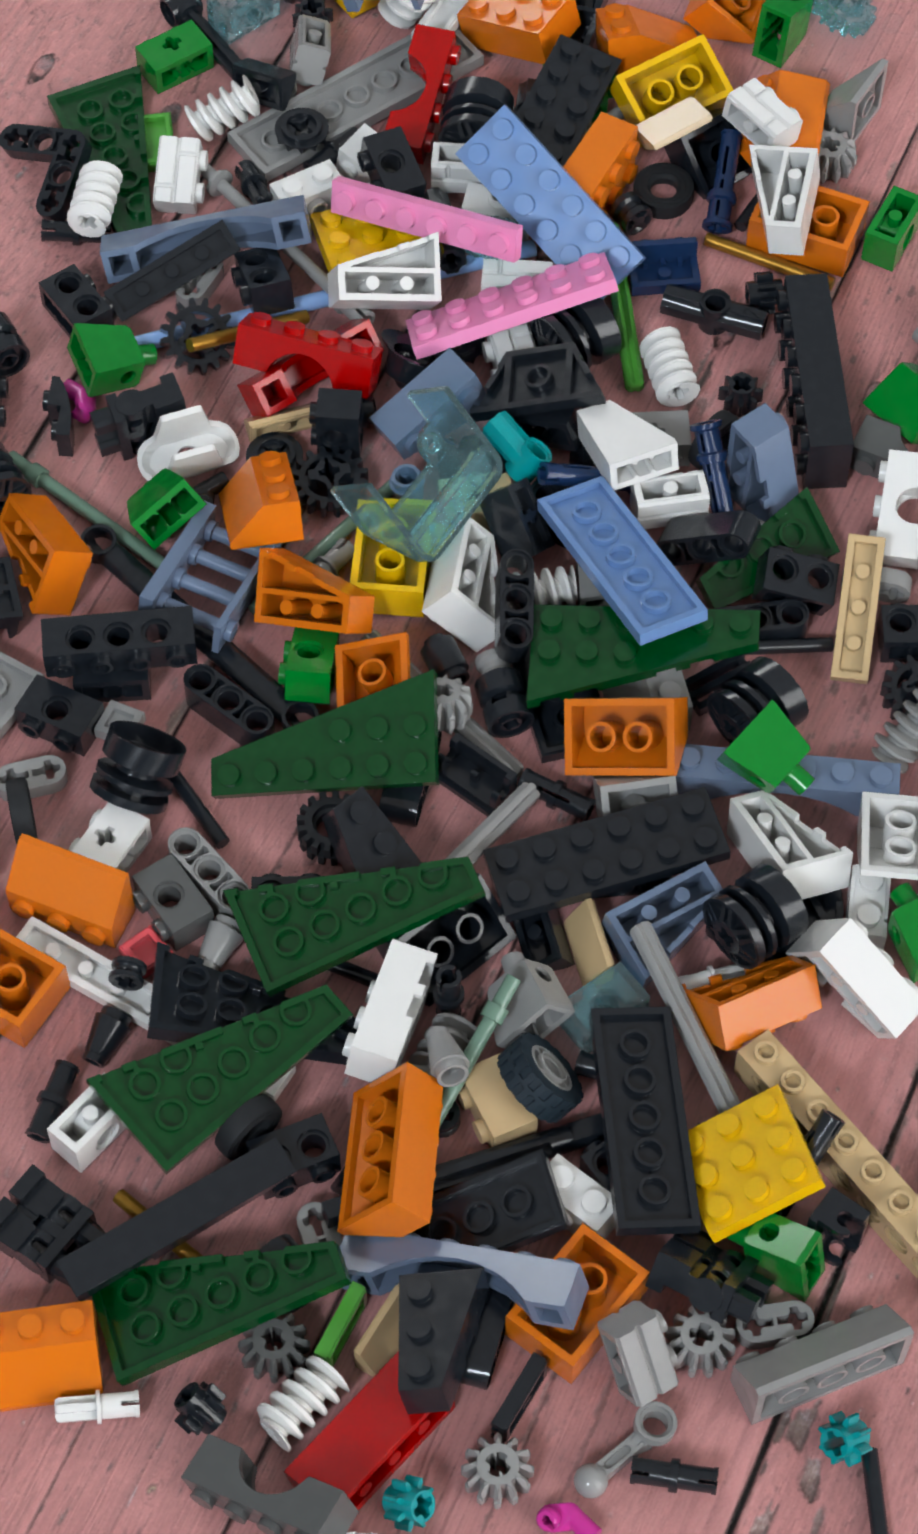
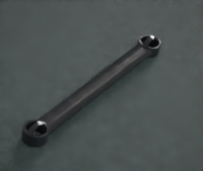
M96 524L86 528L81 535V539L92 549L91 563L102 564L139 597L154 573L117 542L116 533L111 527ZM95 538H107L112 541V544L103 550L97 544ZM173 591V593L171 594L172 599L189 605L186 601H184L178 594H176ZM194 624L196 648L247 693L268 707L273 715L282 722L283 730L291 727L287 720L293 726L301 723L295 716L296 713H307L312 717L319 715L318 709L311 702L285 700V688L279 685L272 676L233 642L226 641L219 653L211 651L214 632Z

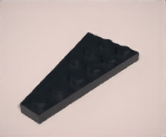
M157 942L147 1038L182 1042L221 1026L222 1028L237 1022L242 1017L256 1012L257 1014L280 1005L281 1002L290 998L285 997V990L270 997L266 993L262 981L230 969L223 972L204 966V959L191 954L188 959L170 953V946ZM352 1016L346 1024L304 1059L346 1065L348 1057L343 1056L342 1051L349 1032L354 1034L357 1032V1029L353 1028L356 1017Z

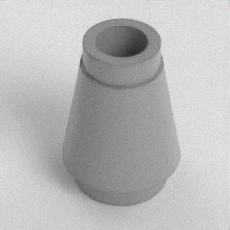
M217 914L215 920L209 921L198 954L199 958L204 959V966L218 971L242 943L244 938L236 920L223 914Z
M436 1026L431 1028L425 1036L430 1074L443 1087L457 1086L468 1077L470 1062L447 1027Z

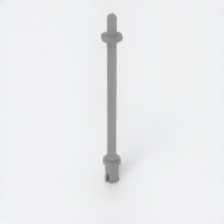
M208 163L207 171H201V175L208 181L206 190L212 197L223 195L236 208L252 205L231 185L233 175L227 169L216 171ZM297 246L280 249L328 294V277L321 268ZM333 308L338 314H345L350 320L370 319L371 324L375 320V313L366 308Z

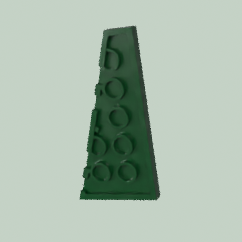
M140 65L48 95V106L59 127L80 131L91 143L92 152L88 162L97 160L109 162L118 167L123 174V181L120 184V191L117 194V202L111 217V227L114 233L151 226L152 213Z
M534 604V628L530 651L527 709L540 706L541 701L560 697V700L573 698L574 693L593 688L601 691L656 677V672L672 668L680 671L690 668L692 663L708 659L719 661L759 651L760 610L708 609V620L640 646L610 606Z
M434 669L212 758L211 796L215 799L319 793L323 791L332 792V790L351 791L358 790L362 786L367 790L439 785L437 672Z
M468 856L423 862L420 866L396 869L394 866L380 868V871L360 874L358 871L299 879L297 883L276 886L271 883L258 885V888L238 891L235 888L223 890L266 993L270 997L486 896Z
M323 985L285 1000L280 1005L260 1013H252L222 1028L221 1026L161 1049V1052L141 1060L128 1062L121 1065L118 1069L88 1078L86 1083L167 1175L218 1132L234 1111L253 1097L263 1094L346 1024L353 1014L327 985Z
M335 1241L285 1246L284 1250L268 1252L251 1250L244 1251L242 1255L234 1256L217 1254L160 1261L157 1265L140 1266L93 1294L92 1299L116 1380L122 1386H125L343 1288L352 1282L339 1245Z

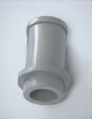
M340 538L324 556H318L314 560V564L339 577V571L353 559L354 545L349 540L346 542L345 538Z

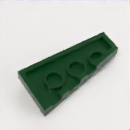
M808 487L761 525V530L745 558L718 561L695 581L709 609L727 607L753 594L758 558L769 547L786 546L793 549L794 553L805 556L817 554L827 558L840 552ZM773 568V572L776 575V577H778L781 580H784L785 577L783 572L777 568Z

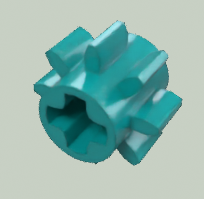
M839 1411L829 1416V1423L818 1428L822 1433L819 1449L823 1450L825 1455L831 1458V1464L833 1465L845 1460L846 1465L851 1467L862 1462L861 1455L873 1449L869 1444L870 1432L872 1430L860 1420L859 1413L846 1417L843 1411Z
M407 1474L404 1481L393 1478L392 1484L387 1487L382 1498V1506L385 1511L384 1519L395 1521L394 1527L396 1529L411 1532L413 1525L424 1528L426 1526L425 1522L432 1517L435 1510V1498L432 1494L434 1489L424 1486L423 1478Z

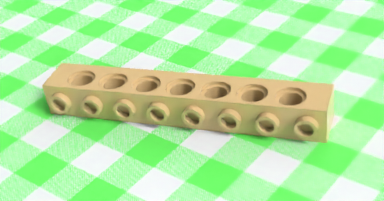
M769 1029L737 1051L734 1073L754 1096L778 1084L784 1092L804 1138L823 1108L834 1113L845 1122V1125L836 1135L817 1167L842 1194L871 1212L868 1224L918 1279V1195Z

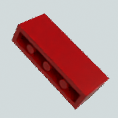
M398 1351L283 1472L293 1487L298 1486L310 1476L343 1490L359 1511L456 1407L455 1402H453L450 1411L408 1414L398 1392Z

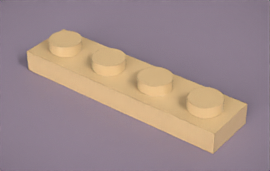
M851 533L848 535L830 680L866 685L868 683L886 538Z

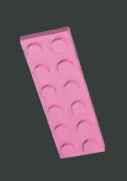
M605 252L600 254L588 253L580 257L578 261L568 265H553L547 268L544 273L533 277L521 276L513 280L509 285L500 288H486L479 292L477 296L465 300L462 298L451 300L445 307L433 311H419L412 318L405 321L416 360L445 351L449 347L454 348L619 291Z

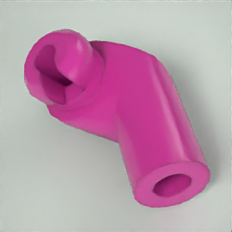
M68 378L63 384L68 398L74 401L76 405L72 411V417L86 424L90 421L89 412L97 410L96 397H88L82 385Z
M571 1502L545 1505L536 1515L537 1525L546 1532L573 1531L575 1534H600L602 1532V1529L576 1504Z

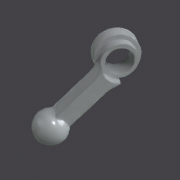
M651 1401L645 1406L640 1407L634 1418V1431L629 1437L597 1463H587L578 1468L574 1475V1486L577 1492L586 1498L599 1497L605 1492L608 1480L630 1463L633 1456H638L643 1452L651 1450L652 1446H662L671 1441L677 1429V1417L674 1411L668 1405L658 1401ZM648 1418L659 1419L665 1425L666 1431L660 1435L650 1434L645 1430L643 1421Z

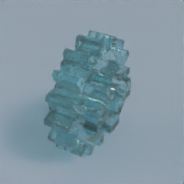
M813 0L812 6L815 7L811 12L814 15H820L819 23H826L831 32H834L836 29L839 30L842 37H845L848 32L853 38H856L858 34L863 36L877 18L874 15L877 7L870 5L873 0Z

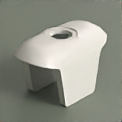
M197 405L159 417L154 435L145 440L138 449V468L147 481L151 480L165 468L183 478L197 476L233 463L239 457V441L228 424L221 421L208 420L202 406ZM184 448H193L187 451L180 452Z

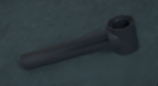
M160 0L161 12L170 26H179L189 20H193L212 43L214 59L232 79V64L241 61V59L202 16L203 5L201 0Z

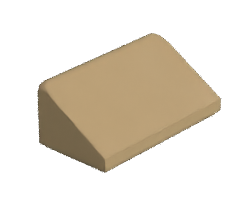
M688 97L637 124V135L644 149L658 150L711 122L713 117L695 98Z
M310 404L280 410L268 417L255 416L244 419L249 442L265 433L280 432L291 434L311 429L312 424L309 423Z
M588 898L564 921V929L584 989L611 984L615 965L595 902L592 898Z
M399 1283L395 1285L354 1349L355 1367L372 1377L399 1351Z

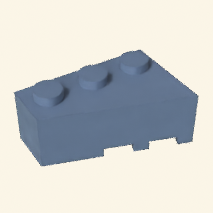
M449 347L370 416L369 419L379 434L405 460L434 442L435 438L444 436L471 419L469 414L470 408L473 404L479 406L486 391L477 375Z
M766 403L731 424L725 468L731 498L743 510L751 512L764 522L799 494L789 426L785 418L780 413H775Z
M706 861L605 913L601 924L607 943L638 994L653 979L630 935L631 928L644 921L651 922L671 961L705 924L702 911L704 902L723 889Z

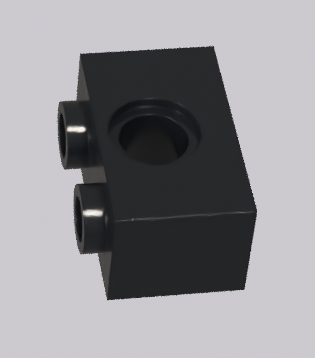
M399 126L363 137L360 152L357 153V159L362 172L368 173L371 180L370 184L423 198L427 183L402 127ZM384 168H391L396 172H387Z
M319 388L317 402H311L309 423L312 424L311 445H317V454H319L320 446H324L327 452H332L333 447L336 445L339 447V453L341 454L350 449L352 450L353 459L361 457L364 437L362 391Z
M37 674L14 710L18 728L25 735L34 739L40 737L47 740L63 752H74L85 756L96 739L94 728L104 712L103 702ZM56 717H64L60 720H53Z

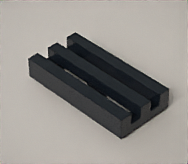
M745 655L723 659L685 679L693 709L699 717L709 711L707 707L708 698L701 702L698 699L721 688L725 682L735 679L736 674L750 663V660L748 662L745 660Z
M533 1352L491 1422L492 1438H494V1434L499 1432L502 1435V1443H507L546 1377V1358Z

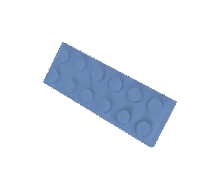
M503 105L455 153L518 224L523 225V229L556 265H568L578 261L580 257L588 253L600 254L605 252L618 286L646 259L640 250L507 105Z
M603 476L537 499L539 513L640 646L708 620V609Z

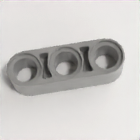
M184 827L173 831L168 839L169 854L172 853L209 903L215 916L223 914L236 920L230 906L227 905L228 901L223 890L235 888L238 891L250 889L248 885L195 829ZM187 849L193 850V852H191V853H189V854H180V853H179V852H181V851H183V850H187ZM208 875L217 876V878L214 880L203 879Z

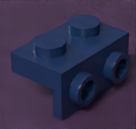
M696 237L631 241L646 257L628 275L631 296L664 294L667 284L700 291L701 279L697 260L698 242Z

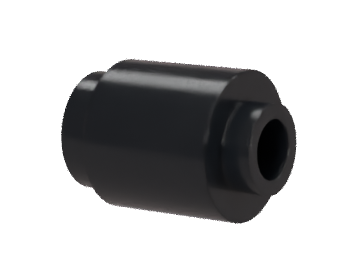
M437 633L427 638L420 654L429 671L434 669L437 672V678H443L446 674L451 680L461 678L462 685L465 684L470 677L468 673L469 665L454 637Z

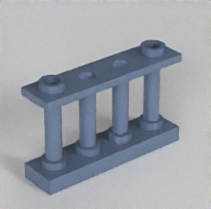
M205 501L207 505L190 519L140 594L138 610L189 606L171 598L175 589L180 590L181 588L226 605L227 607L220 618L192 607L194 624L214 632L211 651L219 653L226 641L232 642L239 627V620L256 595L260 548H282V543L238 549L258 558L251 569L203 550L206 541L212 542L215 540L230 546L226 529L220 527L219 522L215 521L217 505ZM200 564L240 580L242 584L237 592L233 593L189 575L187 570L191 565L196 566Z

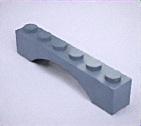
M304 195L102 235L100 256L108 284L124 280L221 220L224 221L239 248L279 250L312 243L311 223Z
M685 745L676 776L678 794L706 787L711 800L723 796L761 791V789L717 760L727 747ZM806 755L799 762L815 778L800 796L826 802L855 816H859L862 792L900 795V763ZM784 781L771 792L799 796Z
M413 1232L404 1237L344 1235L340 1245L351 1282L355 1281L365 1286L367 1294L381 1296L392 1291L395 1285L399 1283V1275L483 1268L490 1288L509 1297L526 1312L533 1323L574 1330L589 1290V1285L581 1265L567 1258L554 1260L537 1257L526 1251L513 1253L498 1250L490 1245L472 1246L460 1244L449 1238H442L441 1240L424 1238ZM350 1284L343 1287L342 1289L348 1290Z

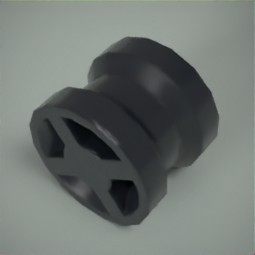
M633 191L619 196L613 202L609 211L612 219L616 222H621V228L630 236L645 229L653 216L651 209L647 205L641 204L640 197Z

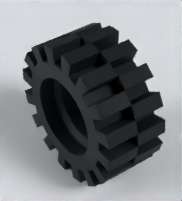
M332 790V797H327L326 791L319 792L320 800L317 801L314 796L308 798V806L302 804L300 815L297 814V832L300 848L303 852L307 850V857L311 860L317 855L318 864L325 865L326 859H331V866L338 865V860L329 837L320 835L317 827L323 822L322 818L350 796L347 793L341 799L339 791Z

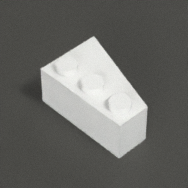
M749 145L752 174L769 254L803 256L820 181L818 148Z
M439 232L335 266L327 273L329 308L430 310L442 301Z
M468 515L449 527L437 538L422 612L477 653L495 640L494 577L497 574L498 563L494 535Z
M763 790L730 798L726 834L752 869L759 864L770 865L777 869L793 884L802 900L849 887L853 851L846 846L840 849L826 840V832L819 827L812 830L799 820V813Z
M851 918L816 920L807 929V932L802 934L786 951V954L797 958L801 957L803 960L815 964L818 984L822 987L826 982L832 985L845 999L841 1005L877 1038L896 1039L918 1015V987L911 980L899 974L893 967L894 961L892 957L871 942L868 938L869 933L859 921Z
M392 939L377 980H372L365 998L367 1006H361L356 1016L353 1028L357 1029L356 1034L349 1032L345 1041L342 1055L348 1057L344 1074L371 1083L401 1065L424 1009L437 953Z

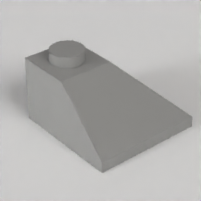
M882 58L832 90L828 96L824 130L831 131L835 126L837 133L847 131L849 139L857 140L881 108L888 67L887 60Z
M592 776L597 817L678 795L676 776Z

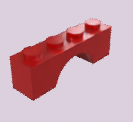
M416 24L408 57L410 70L419 75L426 86L420 98L412 105L400 110L390 111L385 131L401 126L417 163L423 165L426 154L433 151V142L436 139V134L433 133L435 123H441L444 105L441 104L442 99L452 84L453 76L450 75L452 65L457 66L459 63L461 46L456 43L455 31Z
M253 312L249 313L238 323L232 363L266 372L278 358L288 354H302L316 360L326 370L333 389L362 391V398L368 399L377 388L384 348L373 346V343L366 339L350 340L339 337L340 335L335 331H316L306 328L301 322H282L272 319V316L267 313Z
M353 319L333 330L340 335L339 337L350 340L366 339L371 341L373 346L383 348L370 319ZM291 354L273 364L266 372L261 371L237 386L252 416L268 417L297 401L298 396L302 392L329 377V375L316 360L302 354Z

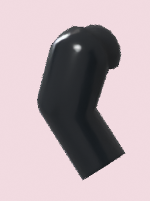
M219 472L195 485L193 489L203 500L214 504L215 495L222 491L229 480L223 472Z

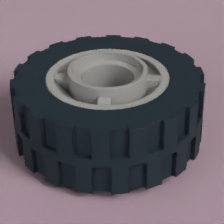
M526 1032L498 1055L499 1061L497 1065L507 1088L513 1093L516 1100L538 1119L545 1120L547 1123H557L581 1103L584 1093L582 1092V1085L578 1080L576 1072L573 1071L570 1063L547 1040L540 1038L539 1035Z

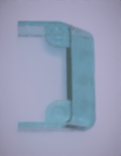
M449 386L410 390L407 394V397L427 422L417 437L418 451L427 465L392 509L372 483L334 486L330 490L364 535L417 562H432L442 555L498 482L503 471L500 455Z

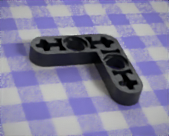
M11 124L7 126L0 134V146L11 158L50 163L36 202L37 212L46 220L65 221L70 208V202L73 198V192L76 188V181L79 178V171L84 164L88 163L91 156V143L82 132L77 130L25 124ZM53 139L49 148L42 151L38 150L43 140ZM71 171V176L66 182L57 183L61 173Z

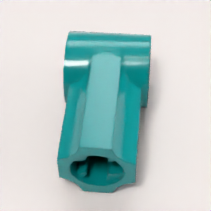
M506 410L499 412L482 428V434L507 461L505 463L506 471L514 481L527 477L529 483H531L537 477L538 468H541L539 464L552 460V453L548 446L537 438L529 437Z

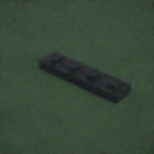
M221 220L103 293L111 301L117 316L123 323L236 254L241 249L224 221Z

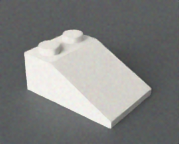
M862 792L857 824V856L860 875L918 880V796Z

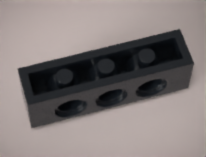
M192 606L41 619L42 652L47 677L69 678L73 675L91 673L104 675L113 671H145L149 668L168 666L181 668L190 664H198ZM155 640H163V641L157 642V643H154V642H153V641H155ZM124 643V645L114 646L116 644Z

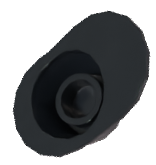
M385 329L381 333L382 340L389 349L385 368L386 373L395 380L400 389L404 388L436 360L433 355L416 360L410 337L407 333L395 329Z

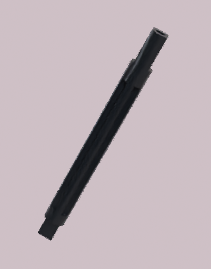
M601 1113L438 1164L435 1168L436 1178L433 1194L540 1149H543L547 1153L548 1159L554 1158L557 1153L563 1155L585 1148L597 1140L604 1142ZM341 1196L321 1202V1212L328 1229L338 1226Z

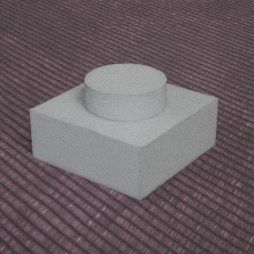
M110 700L94 728L95 737L105 740L110 724L115 721H132L144 724L146 721L145 712Z

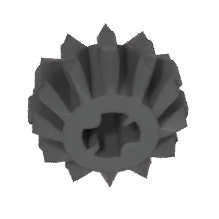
M292 1313L286 1315L282 1320L278 1316L243 1332L245 1339L238 1342L239 1352L245 1354L242 1358V1365L246 1369L254 1367L253 1374L257 1380L261 1379L267 1372L270 1375L271 1383L274 1384L278 1382V1373L282 1372L288 1379L292 1380L294 1377L293 1366L305 1367L306 1357L303 1354L310 1351V1341L304 1338L307 1334L305 1325H294L295 1316ZM274 1342L282 1343V1348L278 1350L277 1346H274ZM271 1343L275 1351L267 1350V1345Z

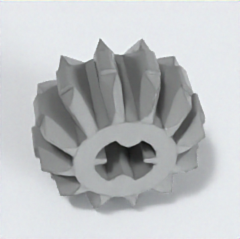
M835 126L831 131L823 129L818 156L822 184L829 179L837 184L840 177L848 179L851 170L854 169L857 162L855 140L849 139L847 131L837 133Z
M447 674L443 678H437L438 732L445 731L451 735L454 729L463 730L465 723L470 720V715L473 713L470 687L462 685L461 678L451 680Z
M693 1305L688 1308L687 1317L680 1313L674 1315V1326L668 1327V1330L665 1332V1338L670 1341L668 1344L676 1353L679 1364L675 1366V1370L687 1365L689 1366L688 1376L690 1378L695 1377L697 1369H702L703 1374L709 1379L713 1375V1366L722 1371L727 1368L728 1361L726 1357H733L735 1354L736 1346L731 1341L735 1339L736 1333L734 1328L725 1327L727 1317L720 1324L710 1318L712 1312L698 1314L697 1309ZM698 1337L706 1339L703 1346L694 1344Z
M499 1432L494 1434L493 1444H489L485 1438L480 1437L477 1440L478 1450L468 1448L465 1452V1458L469 1463L461 1466V1475L469 1478L465 1483L466 1492L473 1493L478 1491L477 1503L483 1505L489 1497L493 1498V1506L497 1510L501 1508L502 1498L504 1497L515 1506L518 1503L517 1492L528 1493L530 1491L531 1484L527 1479L534 1476V1466L527 1463L530 1459V1451L528 1449L517 1451L518 1439L516 1437L511 1438L507 1444H502V1435ZM500 1465L505 1468V1475L500 1471L499 1476H493L490 1474V1468L493 1467L496 1471V1466Z

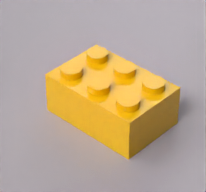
M702 34L615 76L609 90L626 122L637 125L688 97L695 98L708 111L723 108L728 94L734 89L705 35Z
M360 496L350 583L375 596L373 614L424 618L422 608L427 589L434 528L433 502Z

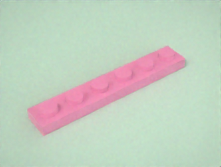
M342 176L332 180V213L422 238L439 232L440 243L513 263L521 258L523 225Z

